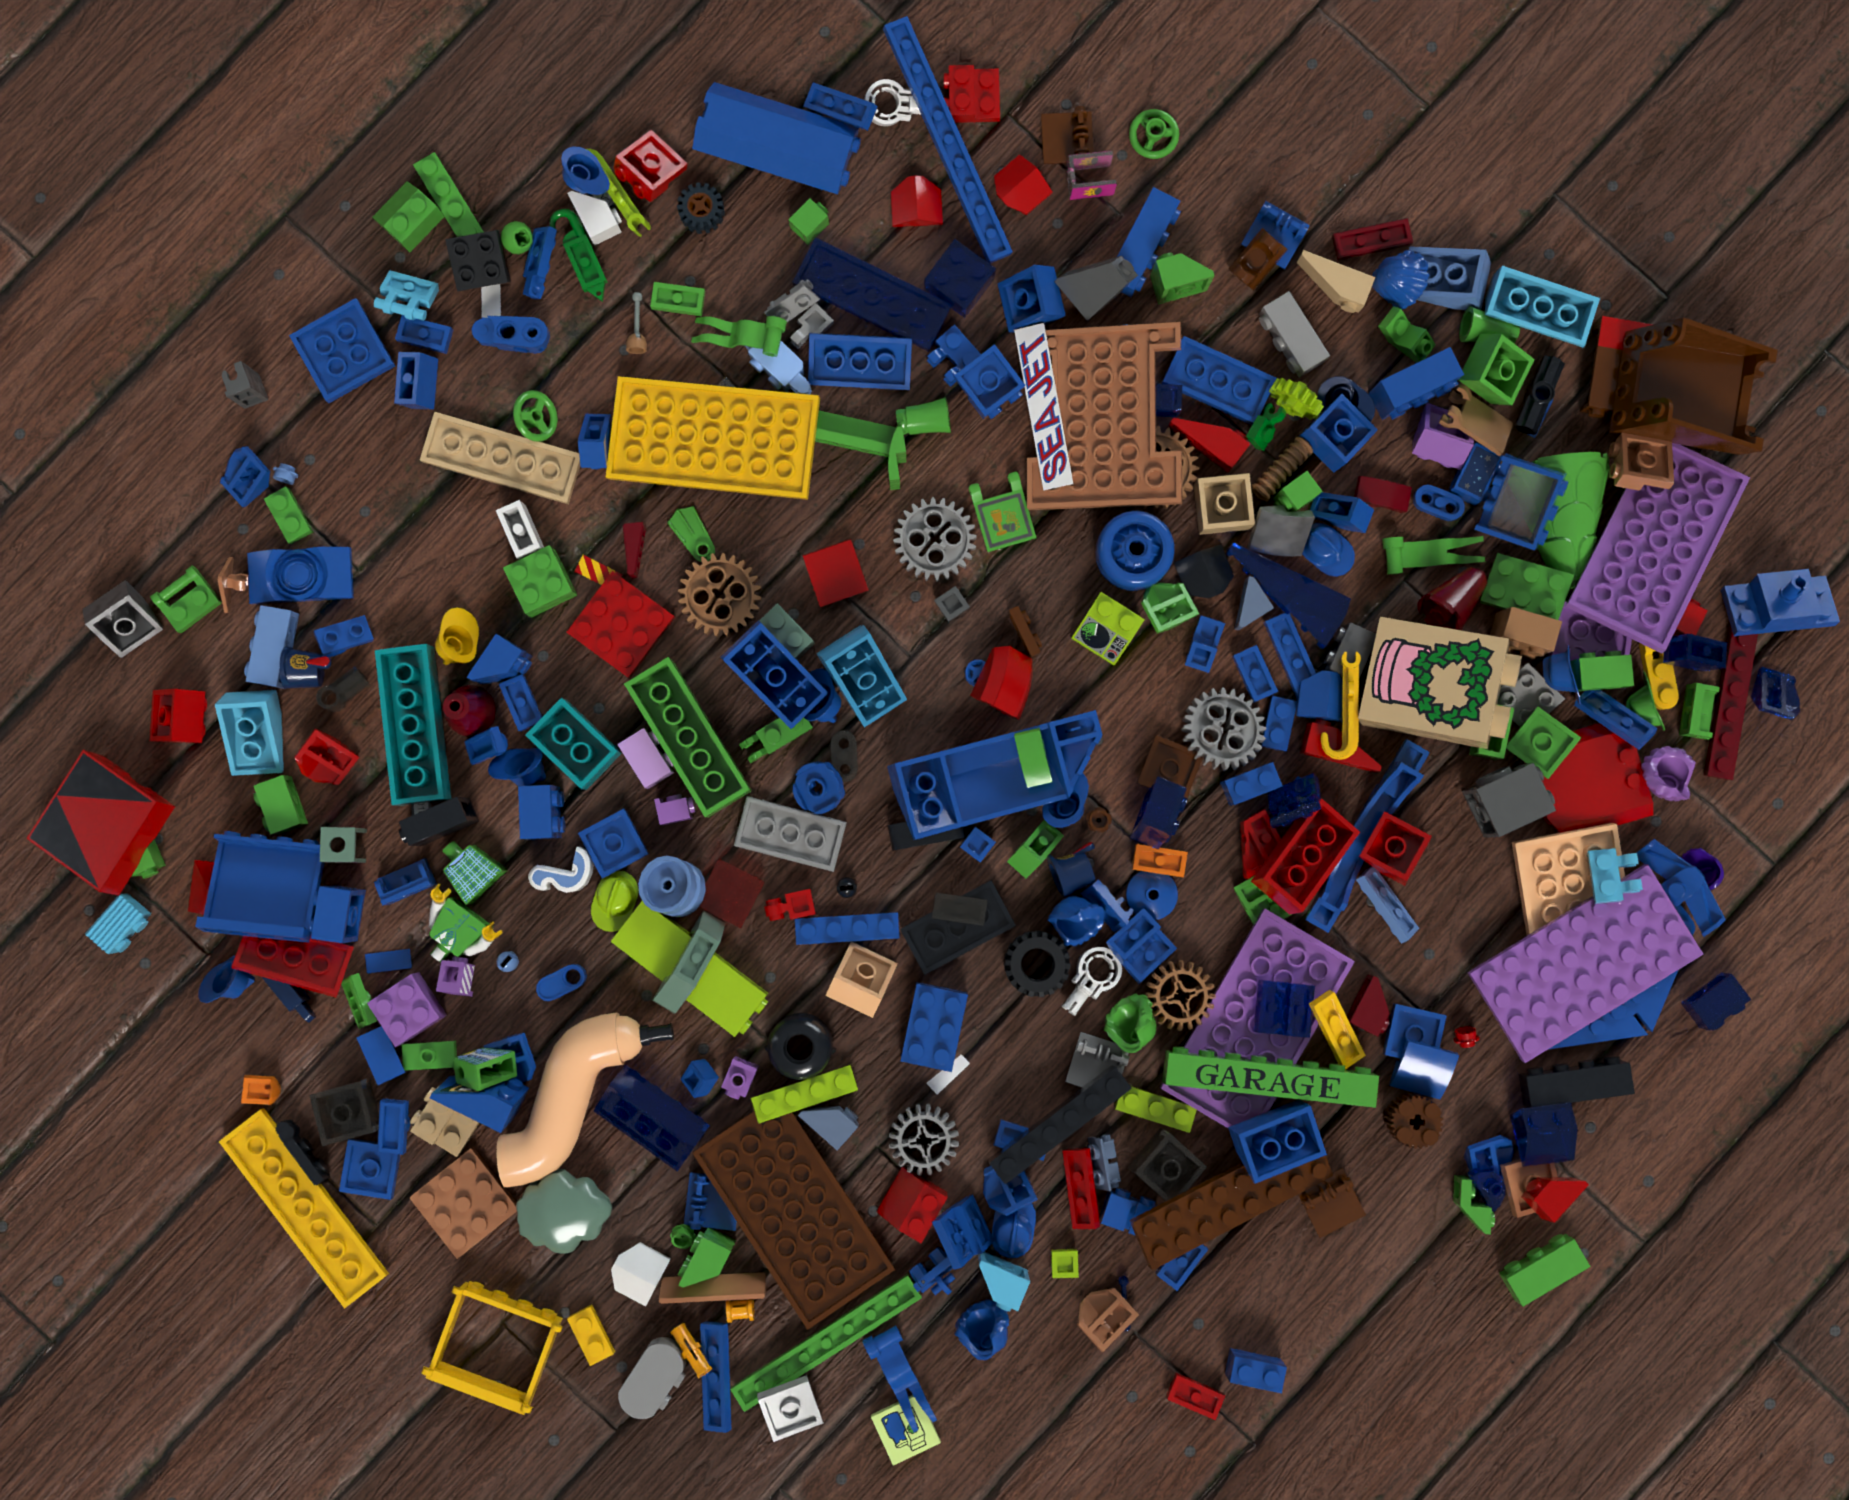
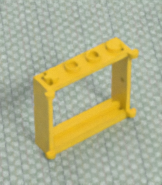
M476 1281L465 1282L460 1287L454 1286L452 1293L456 1294V1298L430 1367L424 1366L421 1373L426 1375V1379L519 1414L531 1413L533 1408L530 1406L556 1335L562 1330L563 1326L560 1324L563 1318L557 1316V1313L551 1309L543 1308L540 1310L532 1307L533 1304L527 1300L518 1299L516 1301L508 1298L509 1295L503 1291L494 1290L492 1292L484 1289V1285ZM466 1296L551 1327L527 1393L441 1361Z

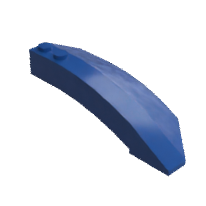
M1094 710L887 766L899 806L913 840L1069 798L1074 790L1073 787L1077 779L1082 775L1091 758L1090 755L1094 747L1099 743L1103 734L1097 712ZM1040 728L1053 782L1027 788L1014 733Z

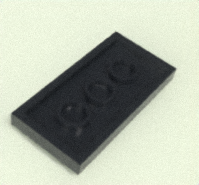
M992 880L900 928L921 970L926 975L1016 925Z

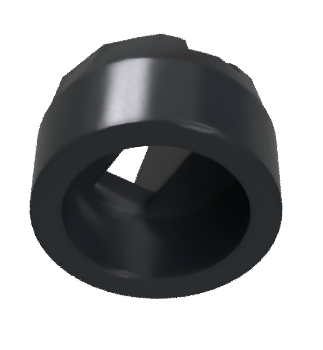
M845 877L838 881L836 889L841 897L850 898L855 895L857 884L854 879ZM853 885V890L841 891L840 886Z

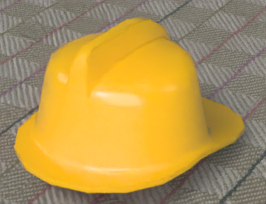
M452 608L444 614L439 635L435 642L436 651L443 659V664H464L474 659L479 637V626L473 615L462 608Z

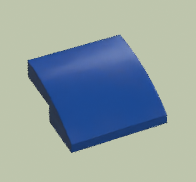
M1144 908L1106 942L1118 961L1138 984L1177 949L1161 932V926Z
M1406 1039L1400 1061H1396L1389 1085L1440 1100L1453 1075L1459 1054Z
M973 1194L955 1203L932 1221L954 1270L962 1268L974 1255L982 1254L994 1242Z

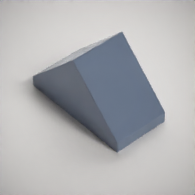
M1249 576L1244 581L1235 630H1241L1274 608L1254 577Z

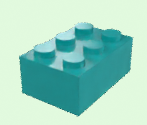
M562 697L525 735L583 790H587L622 754L568 700Z

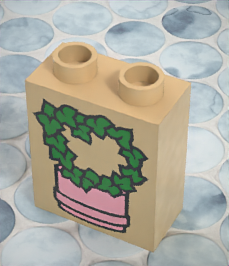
M1380 617L1358 719L1363 726L1488 749L1490 736L1505 739L1511 707L1500 706L1497 703L1501 685L1516 687L1522 656L1508 654V638Z

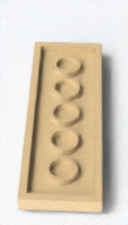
M434 412L420 457V461L426 464L568 505L581 466L579 453L542 442L531 441L521 436L438 412Z

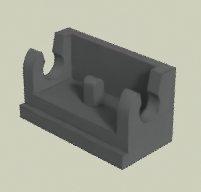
M242 361L234 363L235 371L238 375L235 380H230L229 374L223 370L222 379L227 390L225 391L226 397L244 409L269 400L260 375Z

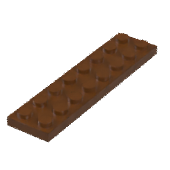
M1323 1156L1255 1184L1241 1162L1129 1221L1148 1267L1154 1270L1332 1177L1333 1173L1326 1156Z

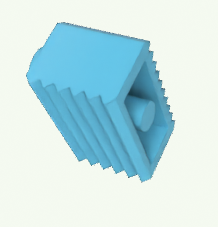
M128 893L120 894L88 929L85 935L93 940L97 946L101 947L105 953H121L131 944L129 939L134 933H139L147 926V919L151 913Z

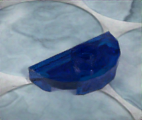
M1475 1168L1467 1172L1485 1204L1490 1206L1492 1211L1495 1212L1501 1206L1505 1197L1506 1187L1504 1180L1492 1169L1481 1170L1480 1168Z

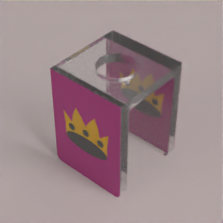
M1113 151L1068 156L1066 171L1070 200L1114 195L1117 185L1116 180L1076 184L1074 170L1111 166Z

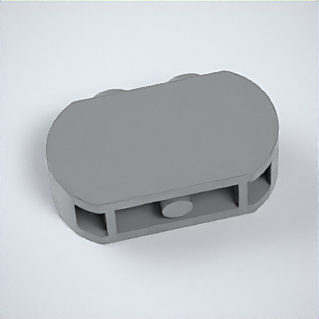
M668 1337L653 1339L618 1392L620 1406L629 1416L637 1419H647L654 1416L658 1408L663 1411L672 1397L668 1394L673 1386L678 1388L685 1378L686 1374L683 1370L686 1365V1359H683L681 1355L682 1350L674 1339Z

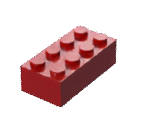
M1322 798L1311 801L1296 818L1251 882L1289 915L1301 913L1316 895L1360 831Z

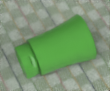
M1469 306L1461 320L1459 338L1461 342H1476L1480 334H1502L1515 344L1520 333V327L1486 316L1485 311Z
M946 397L933 402L896 410L897 426H902L903 435L908 433L910 435L936 432L951 433Z

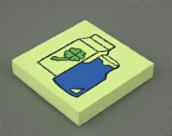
M913 1395L908 1398L918 1427L916 1432H913L899 1402L871 1414V1419L893 1466L941 1443L932 1421L922 1410Z

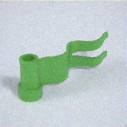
M767 316L766 323L751 320L728 322L714 317H696L695 323L715 327L730 333V336L701 334L692 337L691 342H707L727 348H734L738 345L763 349L762 353L764 355L777 357L781 336L785 332L787 321L776 316Z
M1483 536L1419 542H1404L1403 537L1384 538L1382 543L1383 549H1386L1387 575L1403 573V568L1485 562V557L1463 556L1447 553L1449 549L1484 541Z

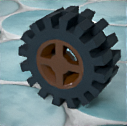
M699 182L696 183L697 187H692L691 184L688 186V191L682 190V197H678L679 205H677V210L685 227L688 226L692 232L696 230L697 234H702V231H705L707 234L710 233L709 229L713 228L715 231L718 228L717 224L723 222L722 216H725L724 204L716 188H710L707 183L701 186Z

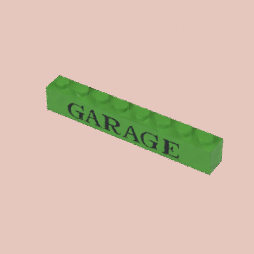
M1173 1047V1051H1165L1162 1082L1166 1085L1376 1108L1379 1076L1371 1073V1068L1356 1066L1355 1071L1345 1070V1066L1339 1064H1329V1068L1319 1067L1318 1062L1303 1061V1065L1293 1064V1060L1277 1058V1062H1269L1267 1057L1251 1055V1060L1241 1059V1054L1225 1052V1057L1214 1056L1215 1051L1199 1049V1054L1188 1053L1189 1049L1184 1047Z

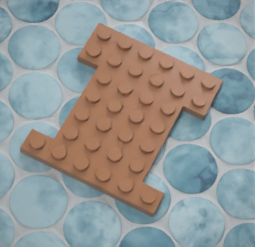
M1181 322L1045 330L1050 358H1052V369L1073 484L1043 491L1038 458H1027V509L1049 510L1182 504V451L1156 452V352L1181 350Z

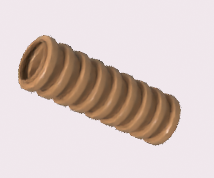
M1296 437L1294 443L1289 444V449L1286 448L1283 451L1284 455L1280 454L1278 460L1273 462V466L1267 468L1268 472H1264L1262 478L1259 477L1256 480L1257 484L1254 483L1251 486L1253 493L1263 501H1269L1270 495L1276 493L1275 489L1279 490L1281 484L1286 482V478L1292 476L1291 472L1297 470L1296 466H1301L1303 464L1302 460L1305 461L1308 455L1313 453L1312 446L1305 439Z

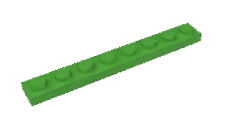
M906 1274L733 1385L730 1390L742 1410L745 1412L759 1403L757 1393L797 1379L920 1300L922 1295L920 1291L917 1292L913 1287L915 1283L910 1275Z

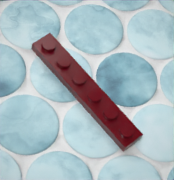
M1731 625L1728 631L1719 683L1720 688L1711 729L1713 735L1709 741L1704 776L1723 780H1733L1758 638V634L1734 636Z

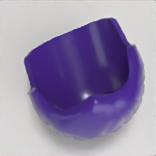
M1702 848L1690 849L1682 855V859L1692 866H1696L1705 876V881L1711 891L1721 884L1724 878V870L1717 858Z

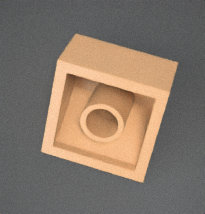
M851 942L826 996L873 1018L898 963Z

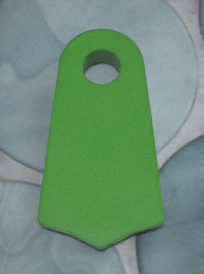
M692 506L677 509L667 524L697 561L702 562L701 557L710 561L711 554L714 553L715 555V547L696 508ZM701 546L708 548L707 553L704 555L699 554Z

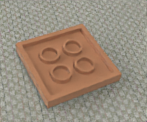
M474 1147L470 1148L409 1197L456 1259L460 1258L517 1212V1202L508 1190L503 1187L501 1181Z

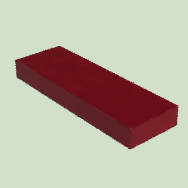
M1408 218L1338 232L1332 235L1337 261L1413 244Z

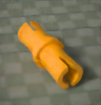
M685 1323L674 1328L670 1333L681 1348L683 1359L687 1358L697 1377L700 1378L711 1371L712 1367L700 1350L702 1346L699 1342H695ZM685 1341L688 1342L698 1360H695Z

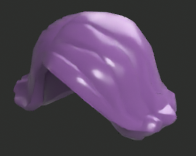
M1670 746L1656 748L1650 751V756L1644 757V763L1641 765V769L1644 772L1642 776L1646 780L1649 790L1658 798L1675 802L1687 800L1690 797L1688 784L1696 762L1690 755L1686 754L1684 749L1671 748Z

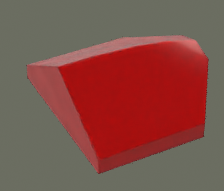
M1020 154L994 175L997 196L1007 207L1020 211L1024 215H1028L1053 193L1038 168Z
M909 176L891 191L892 227L943 225L941 189L924 176Z
M315 728L294 758L301 773L312 781L339 785L359 759V755L337 738Z

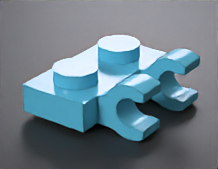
M1616 848L1587 852L1595 904L1622 902L1624 900V893H1637L1643 890L1641 879L1623 882L1620 880L1619 868L1634 867L1636 864H1639L1637 853L1617 856Z

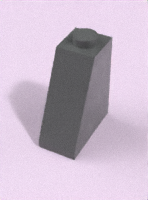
M1118 256L1068 271L1054 282L1088 321L1099 313L1138 275L1128 260Z

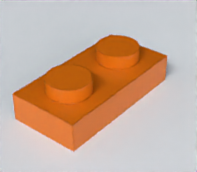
M1135 844L1132 870L1184 878L1188 852Z

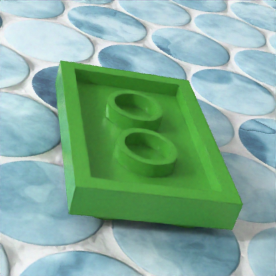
M1497 553L1480 602L1503 610L1515 607L1559 620L1575 575Z

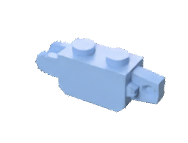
M780 341L777 357L764 355L762 353L763 349L745 346L751 359L749 363L759 373L763 370L769 376L768 381L777 390L782 388L785 392H788L791 389L794 393L811 395L812 390L809 381L803 377V361L782 341Z

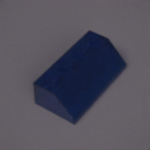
M627 1065L621 1069L609 1084L594 1109L595 1113L676 1171L680 1169L710 1126L700 1116L693 1114L679 1101L668 1096L657 1085L650 1083L639 1072Z

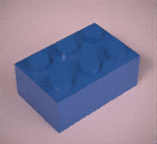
M1451 347L1381 380L1369 392V395L1373 399L1381 419L1384 420L1391 417L1394 420L1404 415L1408 409L1412 407L1414 409L1428 403V400L1434 396L1439 398L1452 391V388L1459 385L1457 381L1464 373Z
M920 982L916 983L901 1062L952 1072L968 997L967 992Z

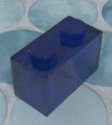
M1689 633L1672 636L1666 651L1663 653V663L1700 672L1726 668L1727 643Z
M1721 972L1681 1002V1004L1699 1028L1716 1030L1725 1024L1724 1020L1731 1014L1736 1015L1743 1011L1746 1007L1745 1004L1751 998L1733 974Z

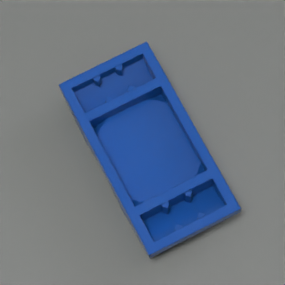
M312 547L294 550L272 549L247 553L249 604L251 605L354 599L351 547Z

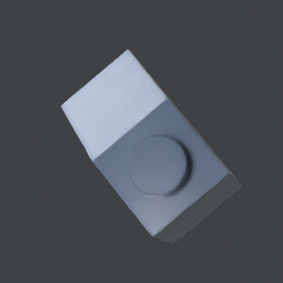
M840 1106L804 1108L798 1115L836 1150L845 1143L859 1126V1123L856 1121L858 1116L848 1107L845 1110Z

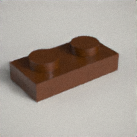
M1019 606L1010 609L1008 615L1030 658L1038 656L1041 652L1039 648L1042 647V643L1036 633L1032 634L1028 627L1031 624L1028 614L1025 610L1020 611Z

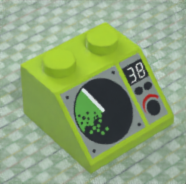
M1100 592L1071 639L1114 666L1145 619Z

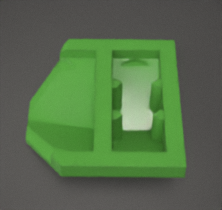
M1157 583L1145 590L1141 604L1157 634L1170 630L1199 615L1183 583Z

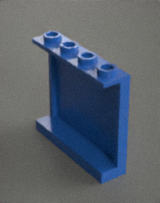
M225 831L224 835L214 834V838L219 841L204 915L203 917L197 916L195 927L203 932L309 943L311 936L310 922L315 915L316 909L313 899L315 892L319 891L324 862H320L319 842L304 839L303 843L293 842V839L287 837H277L276 840H269L266 836L260 834L241 837L240 833Z

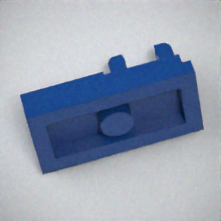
M1099 879L1080 893L1088 902L1104 908L1106 911L1105 923L1113 932L1129 923L1128 919L1134 910L1130 908L1124 911L1120 906L1124 901L1123 897L1115 900L1109 889Z

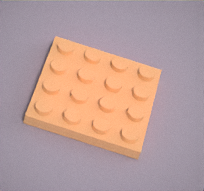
M1609 823L1512 842L1527 936L1593 896L1587 852L1616 848L1617 856L1622 855L1617 824ZM1624 867L1619 868L1620 879L1625 877Z

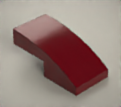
M1358 476L1354 497L1360 498L1370 507H1383L1399 513H1405L1408 511L1412 487L1391 481Z

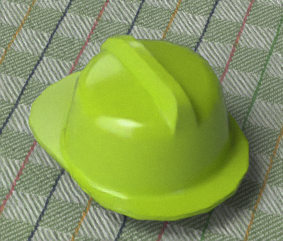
M617 871L601 879L598 884L591 906V916L594 923L600 929L608 932L618 931L633 913L639 889L632 875L625 871Z

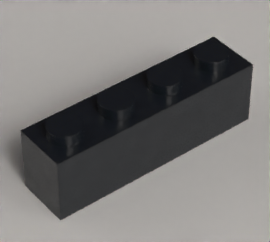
M1619 1056L1603 1058L1604 1062L1594 1063V1060L1578 1061V1066L1569 1067L1568 1064L1563 1063L1552 1065L1553 1069L1543 1070V1067L1527 1068V1073L1519 1074L1523 1105L1537 1108L1635 1094L1630 1062L1620 1060Z

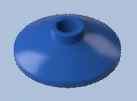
M1140 871L1129 881L1126 899L1129 907L1134 910L1133 913L1137 914L1144 908L1154 920H1159L1169 915L1174 909L1178 899V891L1174 880L1169 875ZM1151 890H1156L1158 893L1157 898L1151 900L1148 895Z

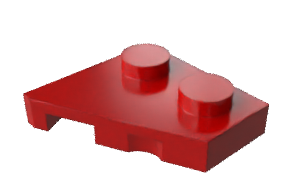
M1265 809L1240 822L1242 866L1245 879H1249L1258 872L1281 840Z

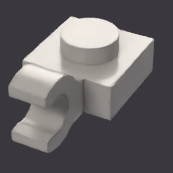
M815 303L798 319V324L801 328L790 337L792 339L791 343L799 349L807 341L810 333L823 334L834 324V320Z

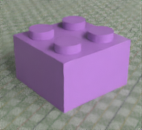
M420 972L410 974L367 1003L395 1047L408 1042L447 1016Z

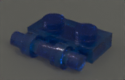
M1314 773L1268 792L1269 811L1274 816L1269 819L1272 828L1281 825L1283 827L1292 824L1293 820L1301 817L1304 819L1313 816V812L1321 810V805L1318 801L1321 799L1319 779Z

